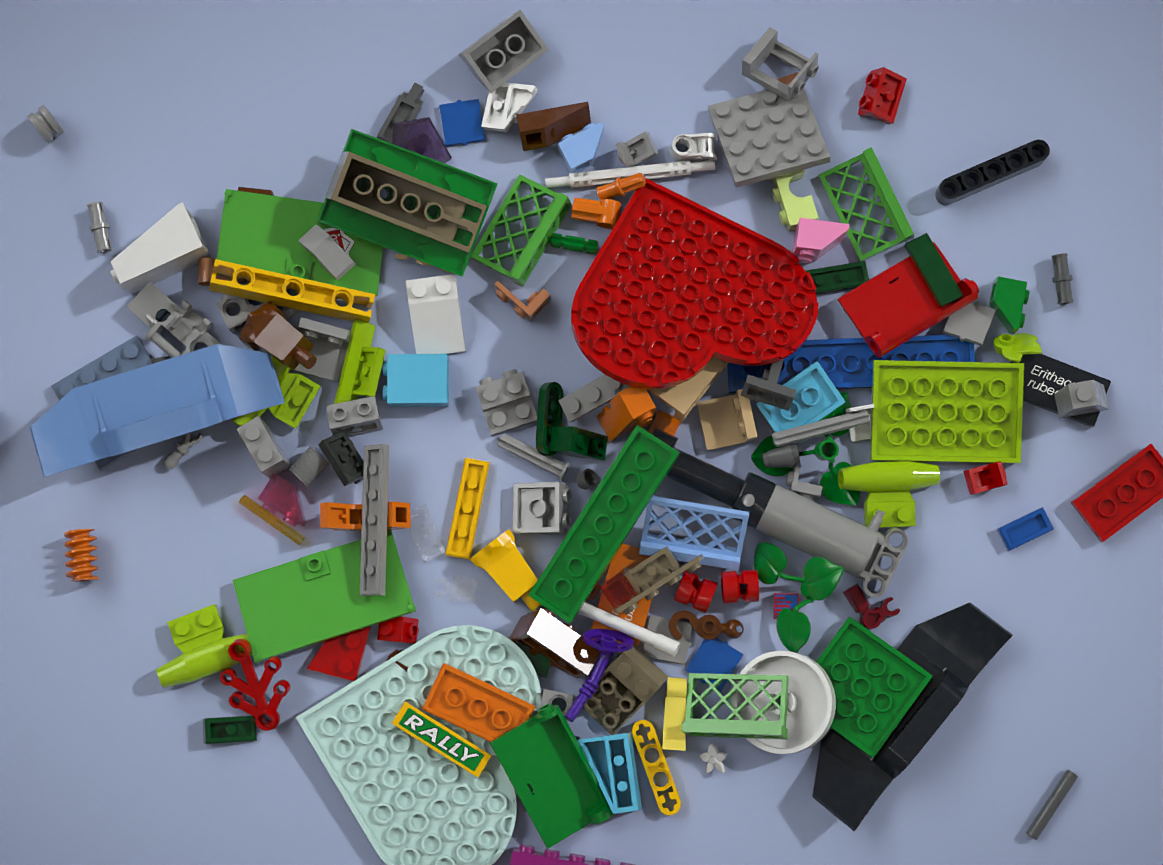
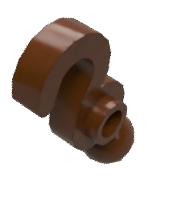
M686 610L673 614L668 625L669 632L676 640L682 638V634L676 626L680 619L688 620L693 630L704 640H713L720 633L726 634L731 639H737L741 637L744 631L743 624L739 620L731 619L726 623H721L716 616L710 614L704 615L698 620L693 613ZM740 626L742 628V632H738L736 630V627Z

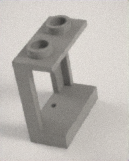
M769 27L742 60V75L784 99L791 101L796 94L800 95L807 80L817 74L819 70L818 53L815 52L810 59L778 42V31ZM770 54L800 71L789 85L783 84L758 70Z

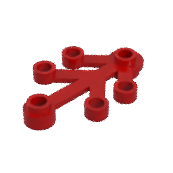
M237 639L229 646L228 653L233 660L240 661L248 683L238 678L236 671L231 668L225 669L220 674L222 684L230 685L239 690L229 697V704L235 709L239 708L254 716L255 723L259 729L264 731L273 730L280 722V715L277 709L282 698L290 691L291 686L288 681L279 680L273 687L274 694L269 704L265 698V693L274 674L282 667V662L278 657H270L264 664L265 670L259 681L249 656L251 653L250 643L244 639ZM239 645L242 646L245 651L240 650ZM270 662H273L276 668H272ZM225 674H229L232 680L227 679ZM279 685L283 686L285 691H281ZM245 694L254 698L256 705L246 701ZM234 697H238L240 703L236 702ZM265 714L268 715L271 718V720H268L265 717Z

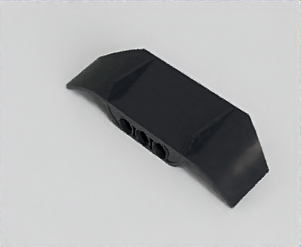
M971 602L916 625L896 650L933 675L932 679L874 759L831 729L821 741L812 797L851 830L855 831L892 780L901 774L962 700L972 681L1013 634Z

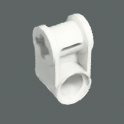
M680 134L672 141L670 155L677 162L690 160V162L716 161L717 154H715L714 148L716 134ZM683 144L688 148V151L679 152L676 149V145Z

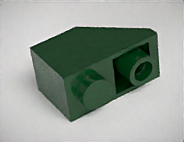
M574 426L552 427L549 451L566 456L605 461L608 436Z

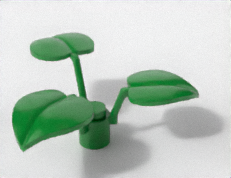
M847 392L840 393L845 403L821 420L845 415V409L852 408ZM849 429L841 430L830 434L833 436H842L848 433ZM829 434L824 435L826 440L818 442L813 450L799 452V457L815 454L819 460L829 461L828 468L830 471L824 473L820 479L822 494L826 499L839 504L852 506L858 504L860 491L840 489L839 469L851 467L852 465L847 462H839L833 467L834 458L839 453V447ZM769 436L760 442L752 453L751 460L765 474L777 477L788 474V471H792L793 467H764L762 453L778 448L774 445L772 436Z
M768 542L759 543L754 553V570H757L758 579L762 583L774 584L777 582L778 577L802 582L800 590L802 595L806 597V600L796 605L793 610L789 608L782 609L776 622L777 633L782 644L790 652L798 653L808 641L811 633V624L808 617L804 613L799 612V610L805 605L813 603L814 600L820 601L829 597L838 585L844 568L833 564L825 558L813 557L807 561L804 567V578L786 575L782 571L787 565V560L781 549Z

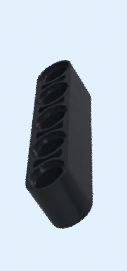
M1034 140L944 179L935 192L936 200L942 205H950L1032 170L1046 160L1050 154L1049 145L1043 140ZM1031 150H1038L1041 153V157L1033 156ZM1009 159L1017 160L1020 166L1013 167ZM993 168L994 170H996L998 176H990L987 172V169ZM965 178H972L976 186L967 185ZM943 188H951L954 195H945L943 192Z

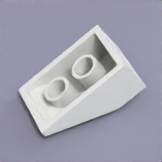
M455 274L406 280L416 354H454L466 352Z

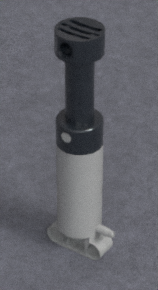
M658 428L654 429L652 433L654 436L680 452L666 477L732 507L731 509L749 512L747 526L813 557H822L833 564L843 567L845 572L863 580V589L869 597L878 598L885 593L907 547L908 537L904 531L896 527L890 528L885 534L878 532L885 514L883 511L877 510L867 527L752 472H749L745 480L675 448L678 441L677 437ZM732 518L742 523V519ZM894 533L902 535L903 540L899 546L889 544V538ZM883 556H888L892 559V564L887 569H882L878 566V561ZM872 579H878L881 582L880 589L874 592L868 590V582Z

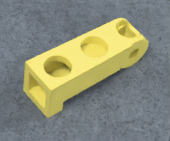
M667 677L662 749L686 751V734L682 732V722H685L686 678Z

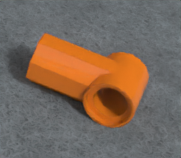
M574 197L571 219L596 223L599 227L613 229L620 217L622 204L611 199L595 201Z

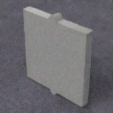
M978 301L972 302L949 316L943 333L959 338L961 342L967 341L982 346L996 310L980 305Z
M650 615L647 630L676 640L669 632L668 625L670 619ZM678 621L676 624L677 629L682 634V638L676 640L680 642V647L675 657L647 643H644L643 654L650 658L685 665L688 648L692 645L690 642L691 624Z

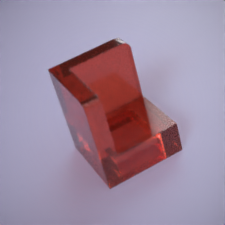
M621 573L600 586V590L613 609L635 596L634 591Z

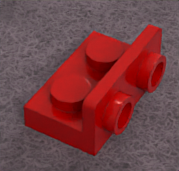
M885 67L872 70L865 81L866 87L859 101L858 115L861 117L869 115L888 125L893 124L907 78Z

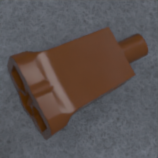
M272 301L265 303L259 309L247 315V321L241 331L239 340L248 348L254 351L270 353L271 357L293 371L299 363L306 369H311L316 364L317 358L309 352L314 345L287 322L284 313Z

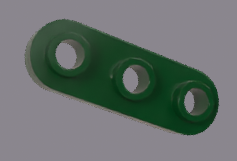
M557 382L544 383L539 390L536 449L543 456L557 454L549 451L552 427H562L563 409L558 400L562 399L564 394L561 385Z

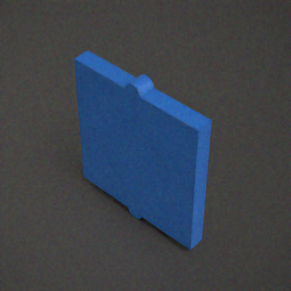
M458 99L454 103L439 105L445 146L459 144L467 146L468 143L485 141L484 130L481 127L482 117L479 99L468 101Z
M718 638L703 640L685 671L689 673L732 674L744 654L729 646L727 641L723 642ZM701 680L702 684H708L705 680ZM724 680L716 687L719 692H722L728 680Z

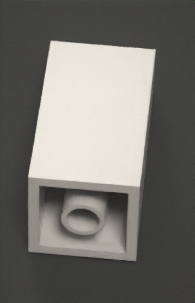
M181 202L110 261L113 266V270L110 272L115 283L119 284L122 290L127 289L133 294L142 290L149 281L155 284L198 264V259L211 258V254L193 215L184 203Z

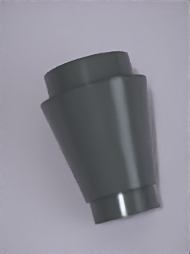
M796 444L780 446L762 453L765 468L795 467V464L800 463Z

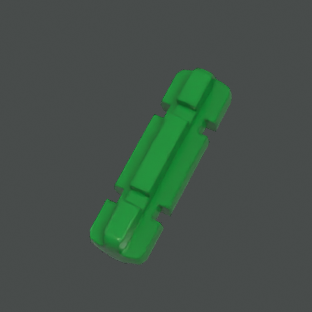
M553 233L550 246L560 248L561 246L566 250L583 252L584 250L586 253L596 254L598 241L591 239L585 241V238L569 235L562 237V234Z

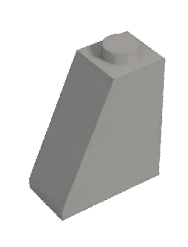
M1094 380L1068 384L1054 394L1059 418L1109 410L1105 387Z

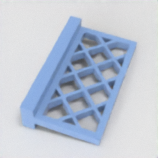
M653 496L646 509L639 554L652 556L668 546L678 561L690 562L702 554L704 559L699 561L702 565L739 570L749 512ZM652 505L664 506L667 512L657 516L652 510ZM682 509L689 510L692 516L682 520L676 512ZM707 513L713 514L717 520L707 525L702 516ZM672 516L678 524L668 529L662 521ZM731 518L742 519V524L732 529L726 521ZM697 520L703 528L693 533L687 525ZM656 524L663 530V533L659 535L648 533V529ZM722 524L728 532L718 537L712 529ZM682 528L688 537L684 539L676 538L672 533ZM707 532L713 539V541L706 543L700 542L698 537ZM733 537L738 543L737 548L725 546L723 541Z

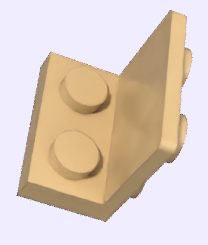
M742 389L737 390L734 395L697 403L707 450L748 443L757 439L758 436L750 400L747 397L741 396Z

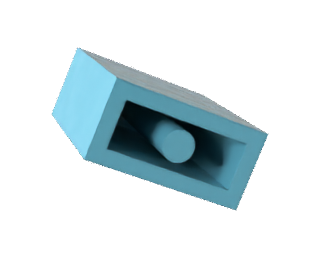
M387 354V361H383V376H387V386H383V400L387 401L389 407H449V358L447 354Z

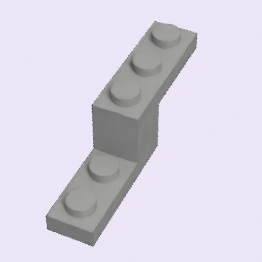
M604 374L558 401L568 421L574 422L610 402L619 392L630 386L613 380Z

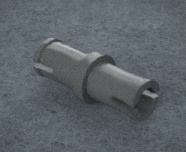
M1067 253L1051 256L1054 269L1052 281L1056 285L1058 305L1074 302L1070 282L1073 278L1072 275H1069Z

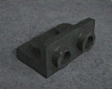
M345 431L326 438L318 444L344 487L353 482L357 484L363 480L364 460Z

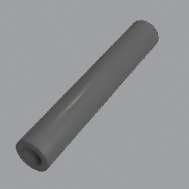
M1070 770L1065 772L1027 830L1026 834L1035 840L1039 838L1077 780L1078 776Z

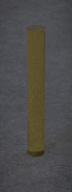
M243 495L239 500L241 505L297 545L304 541V536L246 495Z

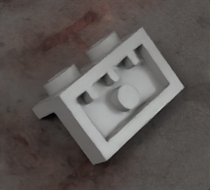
M374 396L328 405L326 407L329 426L333 435L345 431L348 436L383 429Z

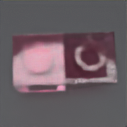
M273 473L258 498L263 502L261 507L272 514H275L276 511L285 515L282 520L294 527L297 524L304 527L306 519L299 489Z

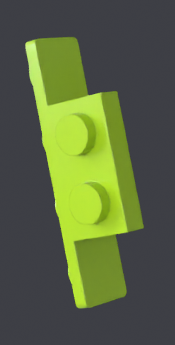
M359 319L354 320L334 404L358 400L359 397H375L386 351L379 347H371L375 325Z

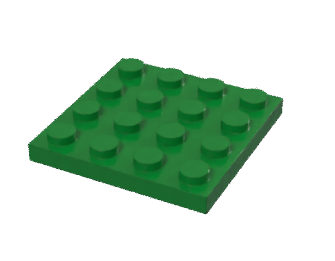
M850 616L816 661L829 676L835 691L836 710L830 728L872 759L876 757L933 677L929 672Z

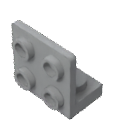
M301 317L298 327L302 331L301 334L314 345L309 352L317 358V361L311 369H306L299 363L294 371L338 382L349 343L350 331Z

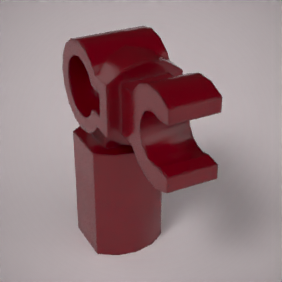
M858 584L843 592L855 613L860 614V624L868 630L877 628L886 620V616L892 617L901 611L899 608L893 611L888 610L887 605L893 600L892 597L884 599L880 607L875 606L870 609L869 606L871 604Z

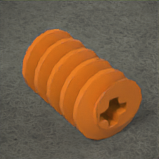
M76 529L64 533V537L72 539L64 544L66 548L72 549L65 553V557L72 559L65 563L66 567L73 569L66 573V577L73 579L71 582L95 581L99 579L98 576L91 575V572L98 570L97 566L91 565V562L97 560L98 557L90 555V552L97 550L96 546L90 545V542L97 540V537L89 535V532L95 529Z

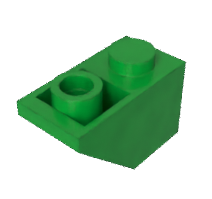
M998 276L993 281L989 306L996 310V316L1008 333L1015 334L1019 328H1023L1025 322V314L1022 313L1023 304H1027L1030 291L1026 290L1027 282Z

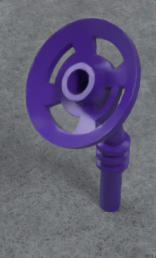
M592 629L584 633V642L599 650L601 655L590 678L586 679L585 683L582 684V688L579 689L580 694L565 715L567 720L573 722L586 701L593 697L592 694H595V690L598 689L599 686L597 684L611 656L614 653L633 648L634 641L630 636L609 629Z

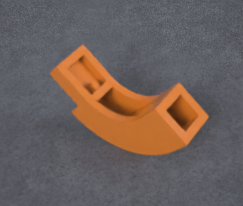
M388 502L387 530L411 528L410 503ZM320 503V528L333 529V531H362V504Z

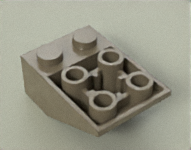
M633 645L632 649L621 652L604 670L597 684L599 686L598 689L595 690V694H592L593 697L588 699L582 708L608 733L615 735L662 686L668 676Z

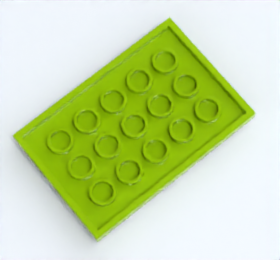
M873 360L872 404H874V408L871 410L870 459L1021 463L1024 363Z

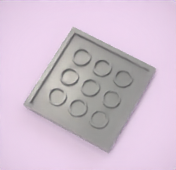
M804 89L800 95L796 94L791 101L770 90H764L708 106L712 124L736 188L830 163L829 151Z

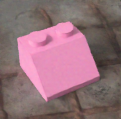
M800 218L795 229L792 253L800 260V263L809 264L812 261H817L844 240L850 224Z

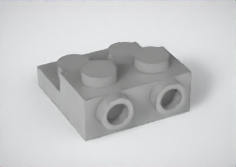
M516 369L509 370L503 373L504 378L494 381L493 377H488L480 380V385L476 386L491 436L537 422V414L523 371L518 373Z
M562 482L515 483L513 486V533L567 534V528L571 526V515L567 513V503H570L572 499V493L570 488H567V484Z

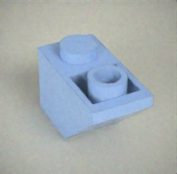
M602 122L596 125L595 123L588 124L582 129V132L576 135L568 134L558 143V151L570 173H577L593 165L604 133Z

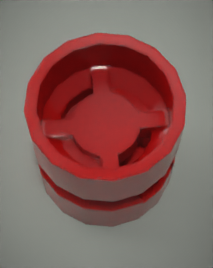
M685 570L673 600L684 605L691 603L693 609L706 613L718 583L706 578L699 580L698 575L694 573L689 574Z
M743 570L741 574H737L736 571L721 572L723 604L738 603L740 599L745 603L759 602L757 570ZM741 583L745 584V589L740 590Z

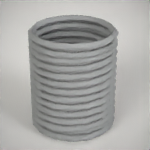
M309 446L307 451L301 454L300 458L288 470L308 487L319 476L320 472L326 469L329 463Z

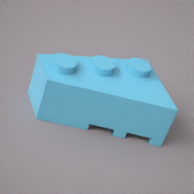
M632 732L579 739L578 742L589 761L591 769H593L612 813H624L642 809Z

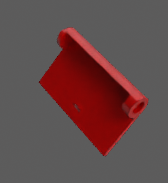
M933 242L934 246L963 294L961 299L939 308L910 256L837 299L871 351L879 358L978 299L979 288L977 284L967 278L960 280L935 242Z

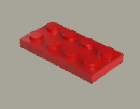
M1152 443L1147 445L1071 502L1101 543L1163 498L1162 456Z

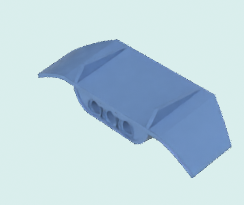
M215 344L73 388L31 425L30 431L43 477H47L285 402L270 353Z

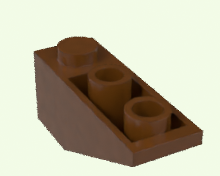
M588 101L516 115L523 151L548 147L560 141L564 136L573 134L591 124Z

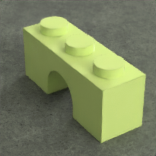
M804 170L771 178L774 184L772 189L775 203L779 202L781 207L779 218L782 226L786 225L788 232L796 229L800 218L818 220L812 195L797 197L789 189L791 182L802 179Z

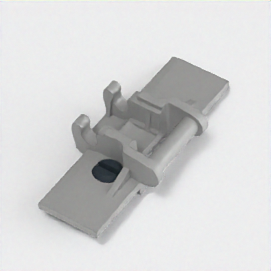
M150 281L126 306L151 328L146 334L145 339L154 342L171 358L193 352L194 347L198 343H205L207 347L220 344L208 333L212 323L207 318L203 319L192 309V305L186 300L182 302V306L179 308ZM164 329H167L187 347L182 354L160 335Z

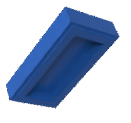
M1043 507L997 529L1007 551H1011L1054 530Z

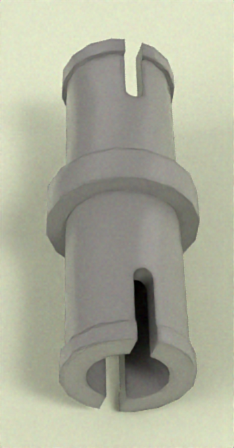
M103 202L87 204L92 223L90 231L94 233L97 253L112 251L113 248L108 232L110 225L106 222Z

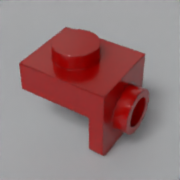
M1001 461L963 471L970 495L1008 484L1006 471Z
M400 616L381 622L378 627L377 640L415 644L419 632V620Z

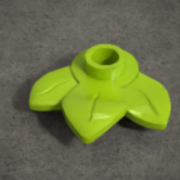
M1001 334L994 338L993 341L995 351L1013 362L1019 363L1024 354H1042L1041 346L1036 342L1038 338L1032 334Z

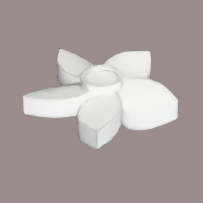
M713 743L708 747V752L699 756L704 762H708L707 773L713 771L715 767L718 771L724 773L725 768L721 761L726 759L727 754L723 752L718 753L719 750Z

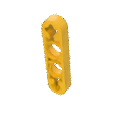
M639 720L632 726V736L658 808L665 815H674L679 811L681 801L652 723L647 720ZM640 724H643L644 727L649 726L648 739L649 741L652 738L655 740V744H647L642 749L639 743H644L642 735L637 736L636 734ZM648 748L658 750L659 758L656 762L650 763L646 761L644 754ZM657 772H664L668 777V782L663 787H658L653 782V777ZM670 786L673 792H668L671 800H676L672 811H669L667 807H662V804L665 803V797L663 794L658 797L657 791H664Z

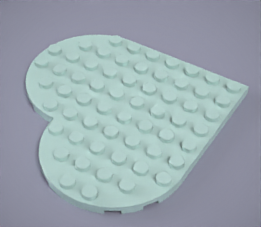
M470 625L452 626L436 631L296 717L373 848L387 865H493L507 847L517 816L516 792L489 741L422 710L443 663H446L535 705L536 707L531 717L538 714L542 694L537 673L522 649L503 634L488 628ZM398 661L407 666V672L395 662ZM405 701L492 755L479 777L474 776L392 724Z

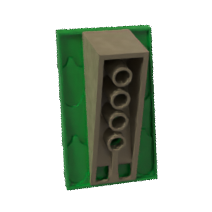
M351 129L317 221L463 277L498 183ZM381 189L386 190L387 194L384 198L380 197Z

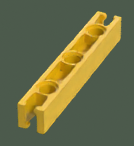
M215 259L209 291L264 303L272 301L278 306L352 322L355 319H359L369 323L372 311L368 310L365 312L352 307V304L367 305L366 308H371L375 298V294L217 259ZM220 273L230 276L232 281L216 279V275ZM245 278L249 281V284L241 285L237 282V279ZM295 289L298 295L291 296L286 290ZM342 299L346 302L347 306L340 307L336 304L335 300Z

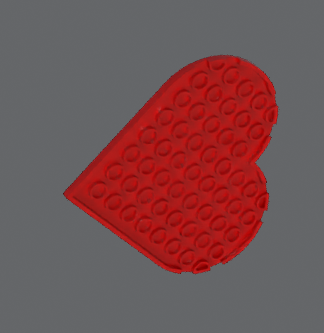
M645 178V186L636 189L580 282L572 303L571 326L574 338L583 355L603 374L629 386L659 389L679 385L690 380L708 365L713 356L726 362L749 366L771 364L787 358L796 352L811 334L816 323L819 303L815 293L816 286L810 273H806L799 264L800 260L791 251L777 242Z

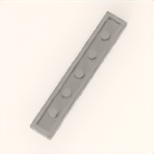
M387 444L364 446L360 596L365 597L385 596L390 446Z

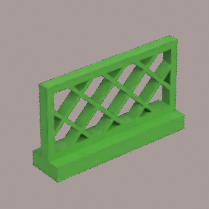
M872 147L864 150L862 154L819 174V178L841 223L848 224L851 215L864 219L860 232L850 228L847 232L848 238L860 261L869 259L889 248L914 238V233ZM861 161L865 169L862 178L848 174L851 165ZM847 168L845 173L840 172L841 170ZM833 174L843 176L840 188L837 189L829 186L826 178ZM866 174L868 175L870 181L865 180ZM847 178L860 182L856 195L843 191ZM863 183L874 187L875 193L872 200L859 196ZM832 191L838 193L837 196H836V199H835L834 194H833ZM841 194L854 198L850 211L839 207L838 201ZM877 196L881 203L875 201ZM857 199L870 203L866 216L853 212ZM873 205L884 208L886 213L883 222L869 217ZM843 213L848 214L847 219H845ZM887 217L889 218L891 224L886 223ZM868 221L881 225L877 238L863 234ZM884 226L894 229L898 238L890 242L881 240L880 236ZM853 234L859 236L857 242ZM862 237L875 241L872 251L862 254L859 248ZM878 243L884 244V245H882V246L876 248L877 245H878Z
M519 174L473 251L471 258L512 279L514 283L523 287L548 246L551 235L557 231L572 205L568 196L560 192L558 194ZM522 183L530 186L532 194L519 198L517 191ZM546 195L553 198L549 206L540 209L537 198ZM534 199L537 210L523 214L521 203ZM518 204L520 215L507 219L505 213L507 208ZM538 215L540 220L538 226L527 229L525 218ZM522 220L524 231L511 234L509 223ZM505 225L508 235L495 239L493 234L495 228ZM526 235V246L515 250L513 239ZM509 240L512 251L499 255L496 244ZM493 245L496 256L487 259L479 256L483 248ZM514 256L515 264L511 271L502 268L500 260Z
M689 673L685 722H682V732L688 736L788 740L786 718L789 676ZM695 680H705L710 685L700 696L695 691ZM724 680H729L735 687L723 696L716 687ZM748 681H754L759 688L748 697L741 687ZM759 681H766L763 685L759 683ZM772 682H782L781 692L773 698L766 688ZM714 690L721 700L711 709L704 702V699ZM739 691L746 700L735 710L728 700ZM763 691L771 701L759 710L752 701ZM701 702L708 712L701 719H693V709ZM726 703L733 713L726 719H719L715 712ZM750 704L758 713L751 720H744L739 713ZM774 704L780 710L779 721H769L764 715ZM762 717L765 721H758V719Z

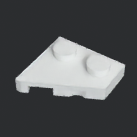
M505 82L492 93L489 92L481 127L484 130L507 133L517 120L516 115L521 114L536 95L538 90L536 86Z

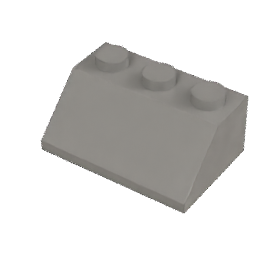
M518 10L458 55L475 78L492 93L549 49L523 12Z

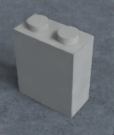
M259 416L237 428L259 470L271 480L290 468L291 464L272 431Z

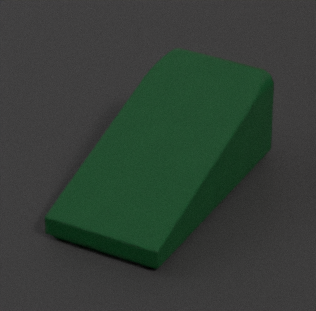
M255 717L204 718V744L257 741Z

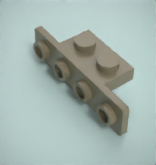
M668 546L664 547L624 574L636 591L637 596L615 611L617 614L624 611L627 615L639 607L636 602L645 597L648 601L658 595V588L666 584L667 587H670L681 580L678 575L685 570L690 574L702 565L699 561L704 559V556L700 554L681 567Z

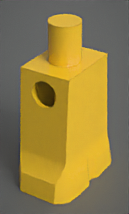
M510 529L470 558L476 567L488 572L513 602L521 597L531 611L541 605L528 596L538 579L516 548L515 537Z

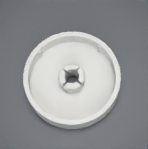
M773 651L756 657L744 667L740 674L789 676L786 718L788 740L746 738L749 742L770 753L793 754L811 748L825 736L834 719L836 696L829 676L818 663L799 653ZM748 681L741 687L748 697L759 688L754 681ZM759 681V683H760L761 685H763V684L766 682V681ZM772 682L766 688L773 698L781 692L782 682ZM737 691L732 696V706L736 710L746 699ZM762 691L752 702L761 710L771 700ZM749 704L739 714L744 720H751L758 712ZM774 704L764 715L769 721H779L780 710ZM762 717L758 719V721H765Z

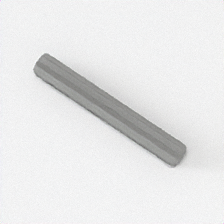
M860 410L775 432L772 434L774 445L780 447L868 424L870 418L866 410Z

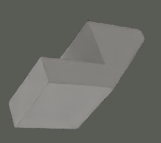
M317 225L298 240L301 246L312 254L322 268L337 281L356 265L335 240Z

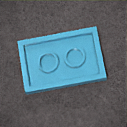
M815 361L782 384L796 390L789 411L759 401L755 405L774 432H779L818 422L844 404L845 400L818 361Z

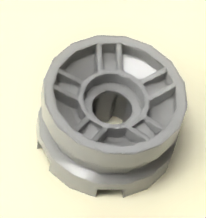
M44 105L38 108L37 113H31L27 116L48 144L53 141L54 136H60L64 133L63 129Z

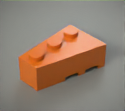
M630 386L619 392L609 402L612 406L611 408L609 406L604 407V412L596 416L611 442L635 429L637 425L643 429L651 425L656 406L646 388Z

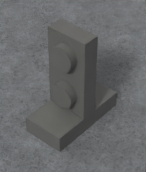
M784 359L771 363L769 370H764L762 378L748 375L741 396L789 411L796 390L777 384Z

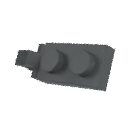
M414 82L409 93L403 92L402 95H399L377 135L378 139L401 147L422 109L424 102L420 99L424 93L423 86Z

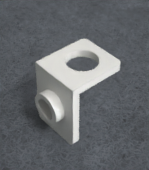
M874 404L845 409L846 414L866 410L870 418L868 424L849 428L852 442L871 439V408H874Z

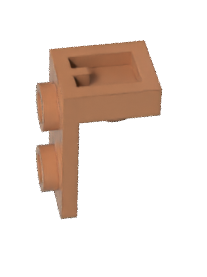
M499 281L494 284L497 290L495 292L497 297L504 303L509 301L514 305V312L522 319L527 317L532 321L551 301V295L545 289H542L539 293L535 291L527 300L528 305L526 306Z

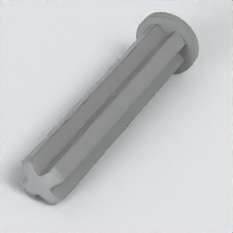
M503 434L498 441L500 448L558 476L560 481H562L570 466L568 462L565 464L551 456L539 454L537 449L507 434Z

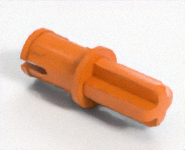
M637 173L623 179L618 177L614 182L597 187L598 197L600 200L610 199L619 195L623 197L627 192L644 187L645 178L642 173Z

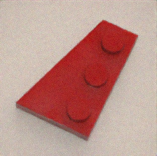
M371 626L325 640L307 669L351 681L357 680Z

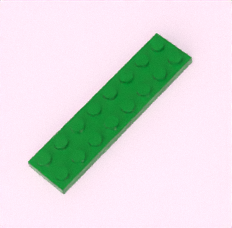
M637 425L528 596L569 624L572 623L677 460L680 452Z

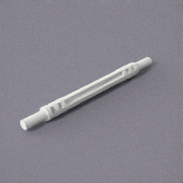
M690 160L569 173V176L545 178L546 188L562 186L575 188L609 184L616 181L618 177L623 179L637 173H642L647 179L691 175V172L715 170V161L690 163Z

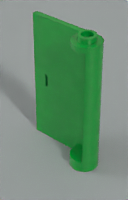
M552 703L542 706L538 709V714L489 742L547 849L586 825L602 823L614 815L599 786L593 769H591L558 705L553 706Z

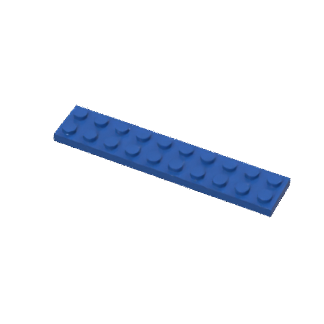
M950 335L915 336L879 358L871 351L863 338L806 340L796 352L784 358L777 384H784L812 363L818 361L836 389L872 388L873 360L975 362L974 344L967 341L961 342L959 338ZM729 362L727 364L728 393H736L737 390L743 389L748 375L762 378L764 370H769L770 364L749 366Z

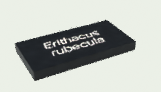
M1024 354L1019 362L1024 363L1023 401L1058 414L1054 394L1066 385L1094 380L1104 385L1107 394L1111 383L1108 379L1043 354ZM1100 411L1066 418L1093 428Z

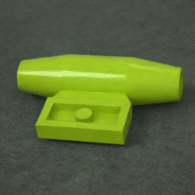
M271 357L285 403L269 407V410L275 418L297 429L321 386L301 374L288 373L290 368ZM267 408L232 418L231 421L238 426H242L258 416L261 417Z
M911 461L865 463L842 468L838 471L840 489L869 492L864 502V522L867 527L877 510L885 513L879 528L916 526L915 501L909 491L938 485L940 481V470L937 465Z
M215 604L168 621L167 624L174 644L183 654L156 669L162 687L166 688L194 682L235 666L240 661H235L229 656L228 648L237 639H244L249 642L247 633L223 638L224 626ZM239 645V649L245 651L244 648Z

